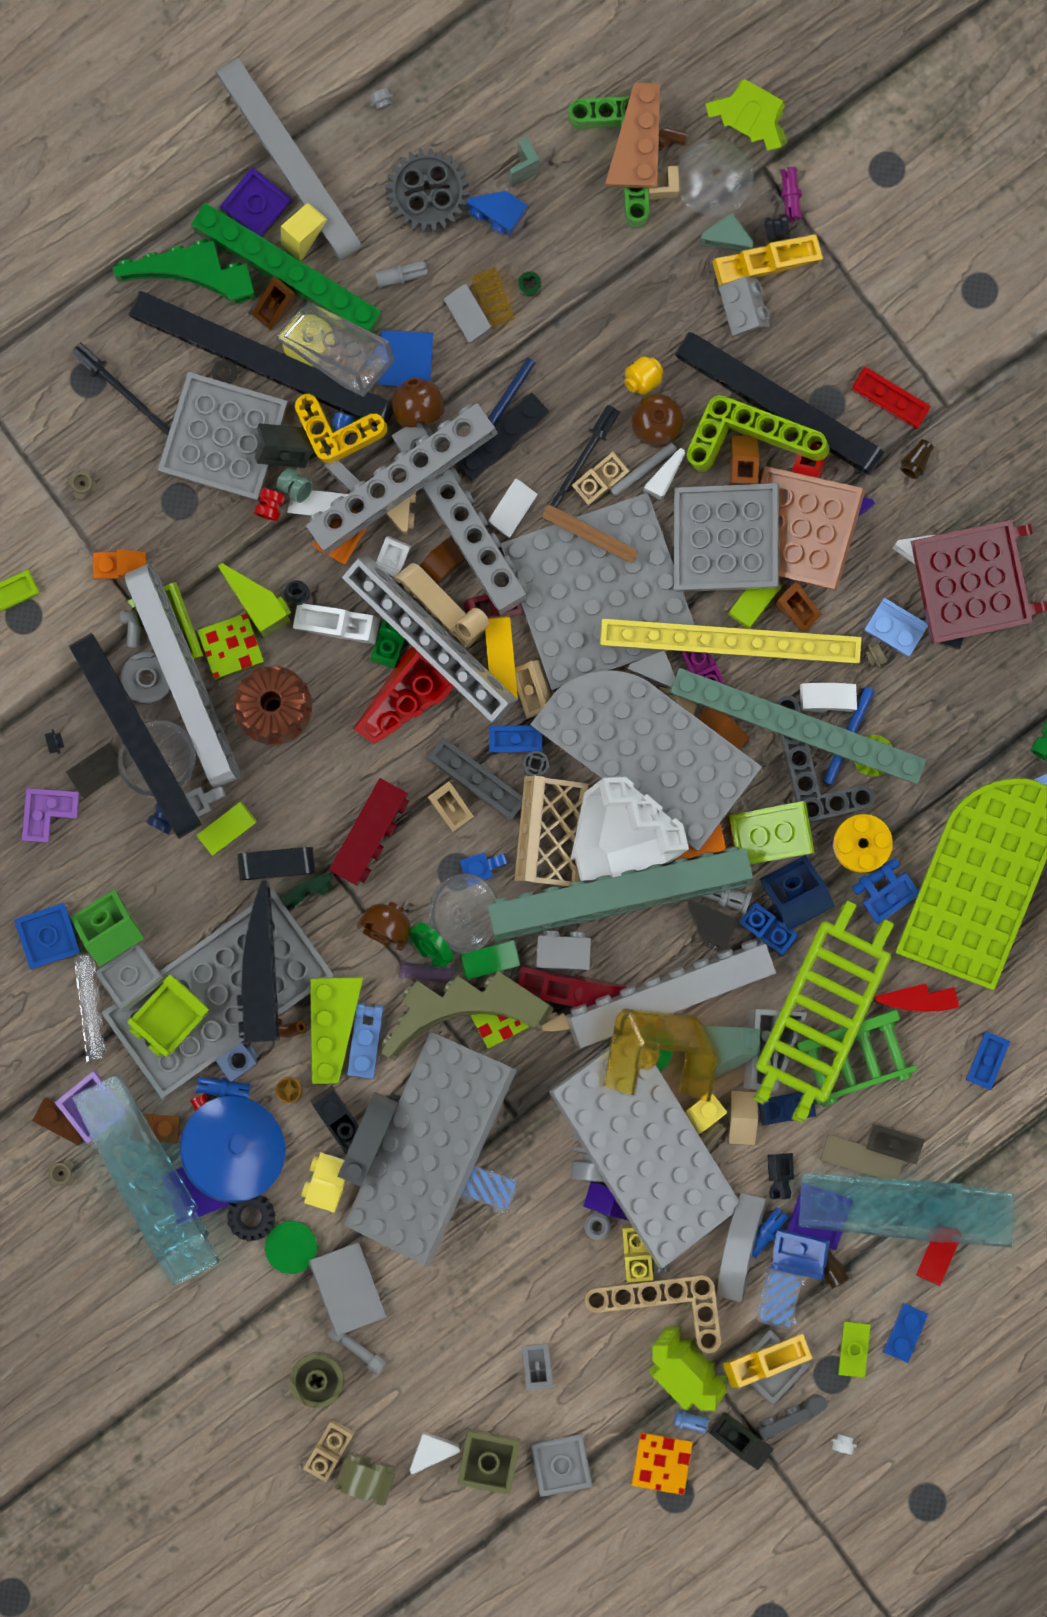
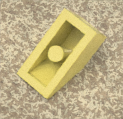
M710 1091L684 1111L698 1135L727 1114V1111Z

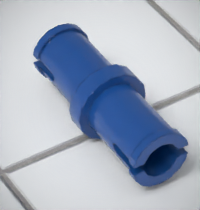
M198 1076L196 1093L218 1095L219 1098L237 1096L248 1099L251 1084L227 1081V1078L217 1080Z
M778 1207L775 1208L764 1224H760L754 1244L755 1248L752 1256L756 1259L770 1240H775L776 1231L790 1218L786 1213H782L783 1211Z

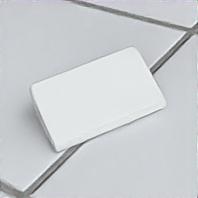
M515 478L489 518L488 525L510 538L538 494Z

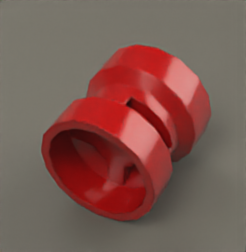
M261 488L259 494L260 503L255 506L253 514L268 520L278 521L280 516L279 508L284 504L286 496L270 489Z

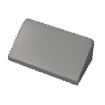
M466 283L444 298L447 307L469 344L492 331L491 325Z

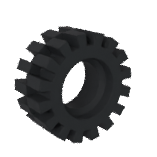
M262 1195L248 1201L232 1203L227 1213L228 1227L241 1240H260L272 1230L275 1224L276 1213L273 1208L274 1206L269 1202L268 1198ZM246 1207H256L261 1212V1222L256 1227H247L243 1224L241 1214Z

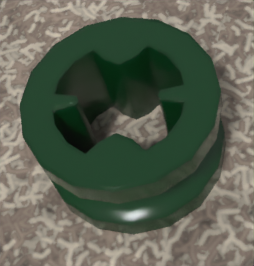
M532 271L523 273L518 280L520 293L527 297L537 295L541 289L539 275ZM531 278L534 279V285H537L536 288L530 287L529 290H526L523 281H529Z

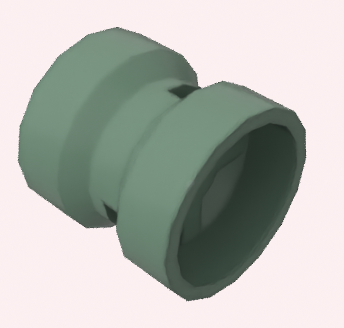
M288 468L279 476L276 487L283 494H289L290 498L296 503H302L310 495L313 483L306 477H300V474L295 469Z

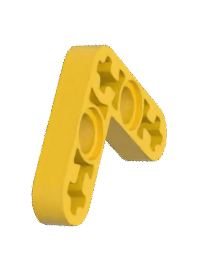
M304 394L296 400V412L313 449L320 460L326 464L334 463L378 441L387 433V424L378 414L367 415L333 433L320 403L313 395ZM308 402L311 404L310 408L315 415L313 417H310L305 410V404ZM373 422L377 424L378 430L375 432L371 429ZM316 423H323V432L318 435L312 434V427ZM360 428H362V429L365 431V432H364V433L366 434V437H365V438H364V436L362 435V433L359 431ZM349 433H356L358 435L357 441L352 445L345 444V437ZM325 440L329 447L332 448L331 454L328 456L325 453L324 445L321 443Z

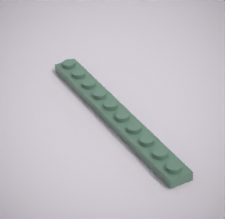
M681 668L677 672L670 691L672 695L915 785L919 782L927 760Z

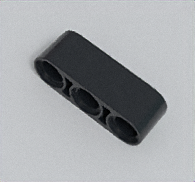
M313 847L237 854L239 880L315 874Z

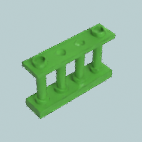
M897 1010L863 1020L855 1040L858 1039L871 1079L856 1084L847 1057L841 1069L846 1088L831 1092L826 1102L814 1099L815 1104L822 1103V1106L825 1107L837 1103L836 1097L895 1077L897 1082L912 1077L911 1072L917 1070L916 1065L906 1067L893 1029L895 1027L894 1022L900 1020ZM842 1027L824 1034L842 1043L848 1029ZM879 1027L880 1032H884L896 1071L881 1075L868 1037L870 1035L869 1030ZM811 1039L795 1043L797 1050L821 1061L818 1053L821 1052L819 1047L823 1045ZM813 1069L819 1089L821 1090L826 1075Z

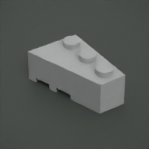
M748 1009L747 1028L760 1029L759 1056L745 1063L743 1088L759 1089L765 1074L757 1070L756 1064L780 1011ZM792 1012L790 1017L802 1023L807 1013ZM785 1026L779 1040L793 1047L798 1038V1032ZM774 1050L768 1064L785 1071L789 1059L788 1056ZM776 1080L772 1090H777L780 1081Z

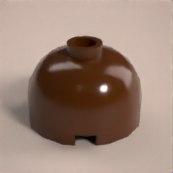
M410 378L395 390L392 398V410L396 422L402 426L417 427L416 423L425 421V425H428L438 420L444 414V400L439 388L433 382L421 378Z
M661 394L649 395L642 399L634 408L631 419L632 429L641 442L652 447L666 446L670 442H674L681 432L683 425L682 411L677 402L669 396Z
M389 902L388 905L379 903L366 909L357 924V928L364 927L363 934L388 947L391 942L397 945L395 950H403L410 935L411 924L407 916L402 913L403 908L394 902Z

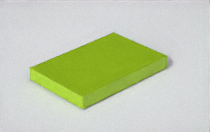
M806 801L729 815L734 847H739V849L746 848L750 865L815 853Z

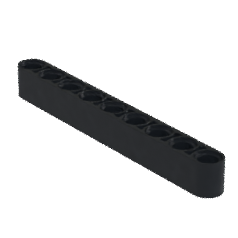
M692 332L687 333L675 352V356L682 362L758 409L819 431L825 436L831 454L866 475H872L885 454L877 445ZM819 441L814 442V443H817V444H819V445H821V446H822V444H823L822 442H819Z
M89 633L69 645L76 661L176 836L180 839L201 827L202 824L94 635Z

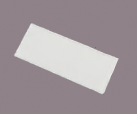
M312 490L308 498L302 503H296L290 498L287 513L313 516L319 511L325 512L331 507L330 504L338 497H346L349 494Z

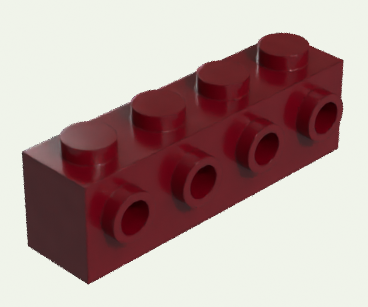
M379 778L329 871L356 886L360 882L365 883L372 871L368 868L372 859L378 860L384 849V846L381 845L385 836L390 838L397 826V823L393 821L398 813H404L410 802L406 799L408 793Z

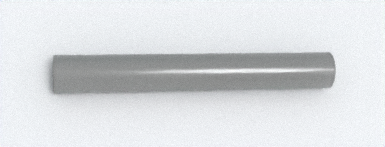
M671 442L612 486L609 489L614 497L618 496L677 451L676 447Z

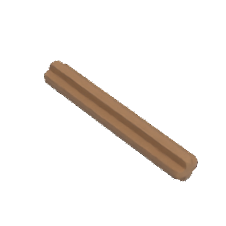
M547 505L543 511L542 517L629 563L635 561L638 555L637 549L551 505Z

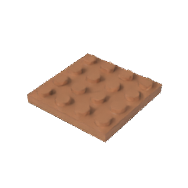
M765 466L760 484L778 483L779 577L837 591L865 490L856 486Z

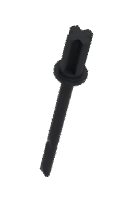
M82 342L74 347L71 354L92 372V377L100 374L140 412L148 416L167 436L169 435L170 427L158 416L151 413L147 406L104 368L107 361L100 360Z
M607 405L592 429L589 428L588 431L593 436L562 484L560 491L554 497L550 504L555 508L559 506L564 494L572 485L599 439L606 442V435L621 413L613 406Z

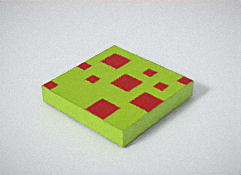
M247 613L197 630L215 680L264 663Z
M489 1014L470 1015L488 1049L530 1027L521 1021L505 1016Z

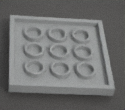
M188 372L158 472L258 501L269 465L257 464L255 454L261 443L257 427L259 423L282 425L288 401Z
M778 483L674 488L675 592L779 588Z

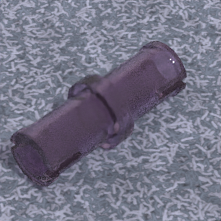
M401 961L399 978L422 980V983H427L428 981L448 983L452 979L453 967L439 968L430 965L429 962L417 964Z

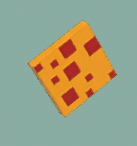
M640 1432L631 1485L684 1495L693 1441Z

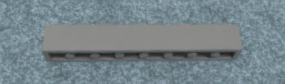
M756 939L742 943V948L738 950L726 949L717 953L718 957L712 960H708V958L693 962V967L685 970L683 967L673 969L668 972L669 976L665 978L653 977L644 981V986L638 988L630 986L620 990V995L612 998L610 995L600 997L595 1000L596 1004L586 1007L584 1004L572 1008V1013L565 1015L575 1045L579 1048L586 1047L775 974L776 972L766 944L760 941L757 942Z

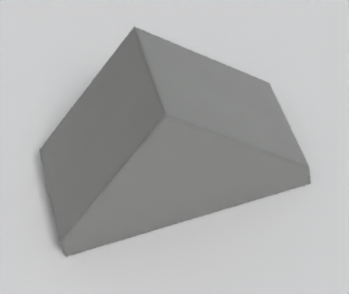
M664 650L631 663L627 672L664 688L672 689L675 681V675Z
M548 1344L522 1347L526 1390L534 1391L553 1388Z

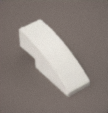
M302 604L297 605L293 629L375 644L380 619L374 615L354 613L344 609Z

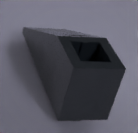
M332 1085L311 1099V1104L347 1155L359 1124Z

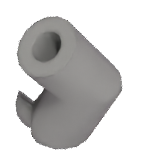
M131 609L130 611L122 610L120 612V623L128 624L126 646L139 647L141 626L137 613Z

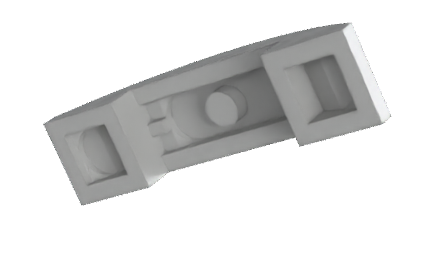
M741 1193L738 1199L740 1203L735 1208L725 1244L717 1296L743 1303L749 1279L747 1274L767 1199Z

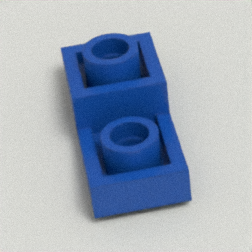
M756 902L739 922L782 957H784L799 937L793 930L788 931L782 922Z

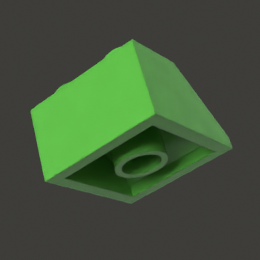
M115 889L70 917L85 948L99 967L144 939L137 923Z

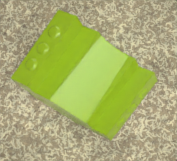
M741 80L730 97L705 103L709 118L721 115L724 127L731 126L749 136L751 142L764 139L767 151L779 149L787 144L784 129L777 125L783 115L784 101L748 80Z
M665 1326L652 1345V1361L655 1364L649 1369V1373L684 1410L688 1411L695 1404L700 1411H716L728 1391L727 1375H715L716 1362H710L693 1345V1339H680L681 1326Z

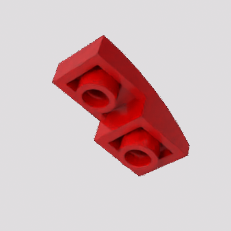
M938 1223L916 1276L940 1286L963 1234Z

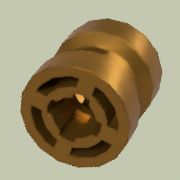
M285 1077L276 1084V1096L284 1103H294L301 1098L303 1086L298 1079Z

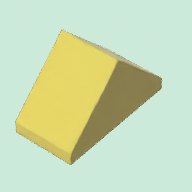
M307 203L281 226V245L295 258L302 261L328 219L310 203Z

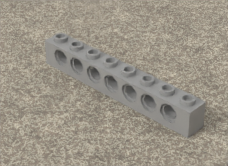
M477 403L474 406L471 404L460 410L457 418L452 421L446 420L440 424L436 433L419 439L416 442L417 446L409 452L405 450L398 454L394 459V463L388 467L384 465L373 473V478L367 482H359L352 488L353 492L349 495L338 497L330 504L331 507L325 512L319 511L310 517V522L305 526L327 555L497 435L498 432ZM463 426L471 427V432L466 437L458 436V432ZM447 441L450 443L447 451H437V446L440 442ZM419 457H428L426 466L422 468L416 467V461ZM398 472L407 473V477L402 483L394 481V477ZM377 487L385 488V494L381 498L373 497V492ZM355 503H364V508L360 513H352V506ZM336 517H341L342 525L337 529H332L330 527L331 521Z
M419 422L416 423L417 427H405L393 434V441L400 453L405 450L409 452L417 446L416 442L422 437L433 435L429 426H422ZM441 446L437 447L438 452H444ZM419 457L416 461V467L422 468L426 466L428 457ZM454 468L448 469L422 487L498 613L502 615L527 600L525 592L528 588L521 576L516 578L513 574L512 569L515 567L509 556H502L498 549L501 547V544L494 533L489 535L485 528L488 523L481 511L476 513L471 504L475 502L467 489L462 491L458 484L461 479ZM451 489L455 491L453 498L447 500L441 497L444 490ZM466 511L469 516L465 521H457L454 518L456 513ZM472 533L482 535V539L478 543L468 541V537ZM487 554H491L496 558L495 562L491 565H485L481 562L482 558ZM500 576H505L509 579V583L505 587H498L495 585V580Z
M369 556L358 558L344 574L342 579L491 722L502 719L518 699Z

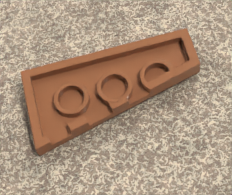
M634 83L605 187L657 188L660 84Z

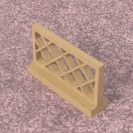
M542 776L524 777L515 881L570 887L571 883L580 880L576 861H570L571 855L568 856L561 845L569 838L573 843L575 841L574 834L577 831L584 793L588 790V783L550 779ZM545 784L553 785L559 793L551 801L544 795ZM571 788H580L579 800L573 804L566 793ZM562 797L569 809L560 816L552 805ZM547 809L556 819L548 827L542 822V814ZM571 812L577 818V826L572 830L563 821ZM557 824H560L566 835L557 842L550 831ZM546 835L554 846L544 854L539 847V842ZM557 849L564 861L555 868L547 857ZM544 861L551 872L544 878L536 877L537 866ZM566 864L572 870L571 881H564L558 873Z

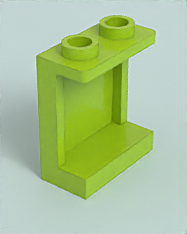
M169 974L160 988L127 1021L131 1025L128 1030L139 1040L144 1037L151 1043L148 1048L159 1058L162 1055L169 1057L211 1010L173 975Z

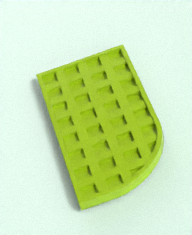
M1028 778L1001 779L975 789L957 804L947 819L895 953L995 990L1047 860V784Z

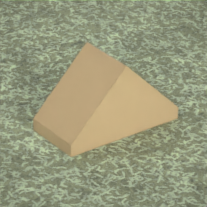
M447 782L428 796L429 801L452 832L474 817L450 782Z
M731 1091L728 1144L755 1145L758 1124V1102L753 1099L756 1092Z

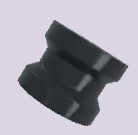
M780 214L778 218L774 219L770 217L764 218L765 232L769 243H773L781 238L784 240L790 239V230L785 214Z

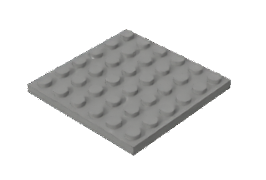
M648 493L575 517L637 549L638 555L633 563H629L557 525H552L500 543L504 556L508 555L515 567L512 569L513 574L516 578L521 576L528 588L525 592L527 600L522 602L521 605L551 691L559 689L567 682L579 676L597 671H612L663 651L657 649L600 646L601 619L695 625L684 593L675 592L674 565Z

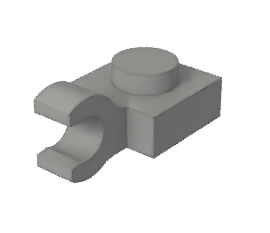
M221 786L207 793H204L202 787H199L185 794L198 818L212 812L210 803L227 797Z

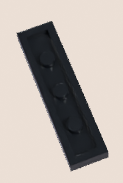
M531 392L494 426L498 432L497 435L457 462L456 465L474 482L547 416L549 410Z

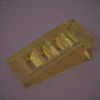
M496 267L473 275V285L491 327L513 320L514 316ZM494 279L493 283L481 287L480 283ZM497 288V293H494L486 297L484 296L485 292ZM501 298V303L488 307L487 303ZM505 308L506 313L492 317L491 313Z

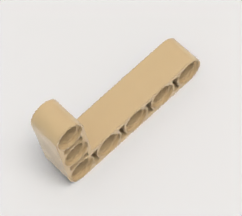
M697 1274L656 1279L653 1281L590 1288L585 1294L584 1301L586 1307L595 1313L691 1301L695 1339L698 1347L705 1353H712L719 1349L721 1345L715 1288L713 1281L706 1275ZM699 1280H706L709 1284V1289L704 1294L695 1292L694 1287ZM679 1283L682 1285L683 1292L679 1297H671L669 1295L668 1288L671 1284ZM647 1286H652L656 1289V1296L650 1301L642 1298V1291ZM622 1289L630 1293L629 1301L624 1304L618 1303L615 1299L616 1293ZM593 1293L603 1295L604 1302L601 1306L593 1307L590 1305L589 1297ZM704 1306H708L712 1310L711 1318L706 1321L698 1318V1311ZM706 1333L715 1335V1343L711 1347H705L701 1344V1338Z

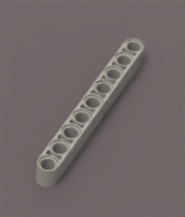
M235 58L216 70L215 72L301 204L304 206L310 203L328 219L320 232L337 258L341 261L360 249L362 245L241 61Z
M148 563L126 573L125 581L209 783L212 787L218 788L239 779V767L156 569L151 563Z

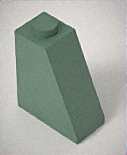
M696 1025L692 1078L716 1079L759 1056L760 1029Z

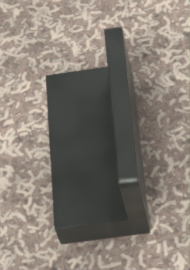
M258 424L257 430L261 443L255 454L257 464L306 467L312 454L313 446L303 427Z

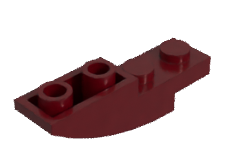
M526 965L521 966L518 985L536 997H540L541 1000L575 1007L584 1004L586 1007L596 1004V999L610 995L611 998L620 995V990L627 987L580 975L570 976Z

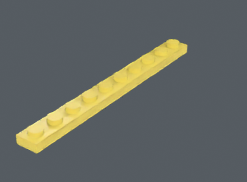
M601 619L599 645L859 664L861 637Z

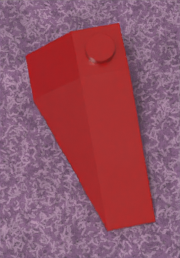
M411 646L356 723L354 730L373 744H376L398 730L402 724L411 718L418 717L423 714L422 711L433 704L437 705L443 701L454 686Z

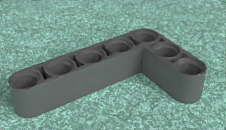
M790 695L783 696L776 702L778 705L783 702H789L793 706L794 711L801 713L798 701ZM779 734L795 803L806 801V804L812 803L817 807V815L809 817V823L864 811L873 804L875 795L873 790L867 786H857L821 795L809 745L796 740H790L786 736ZM799 752L804 755V765L797 766L792 762V755ZM799 779H809L811 789L809 791L800 790L798 787ZM862 791L867 794L868 803L866 805H860L856 802L855 795L857 792ZM837 797L842 800V810H832L829 805L830 799Z

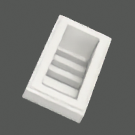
M680 448L647 482L643 489L644 493H648V495L660 501L663 500L685 457L684 449Z

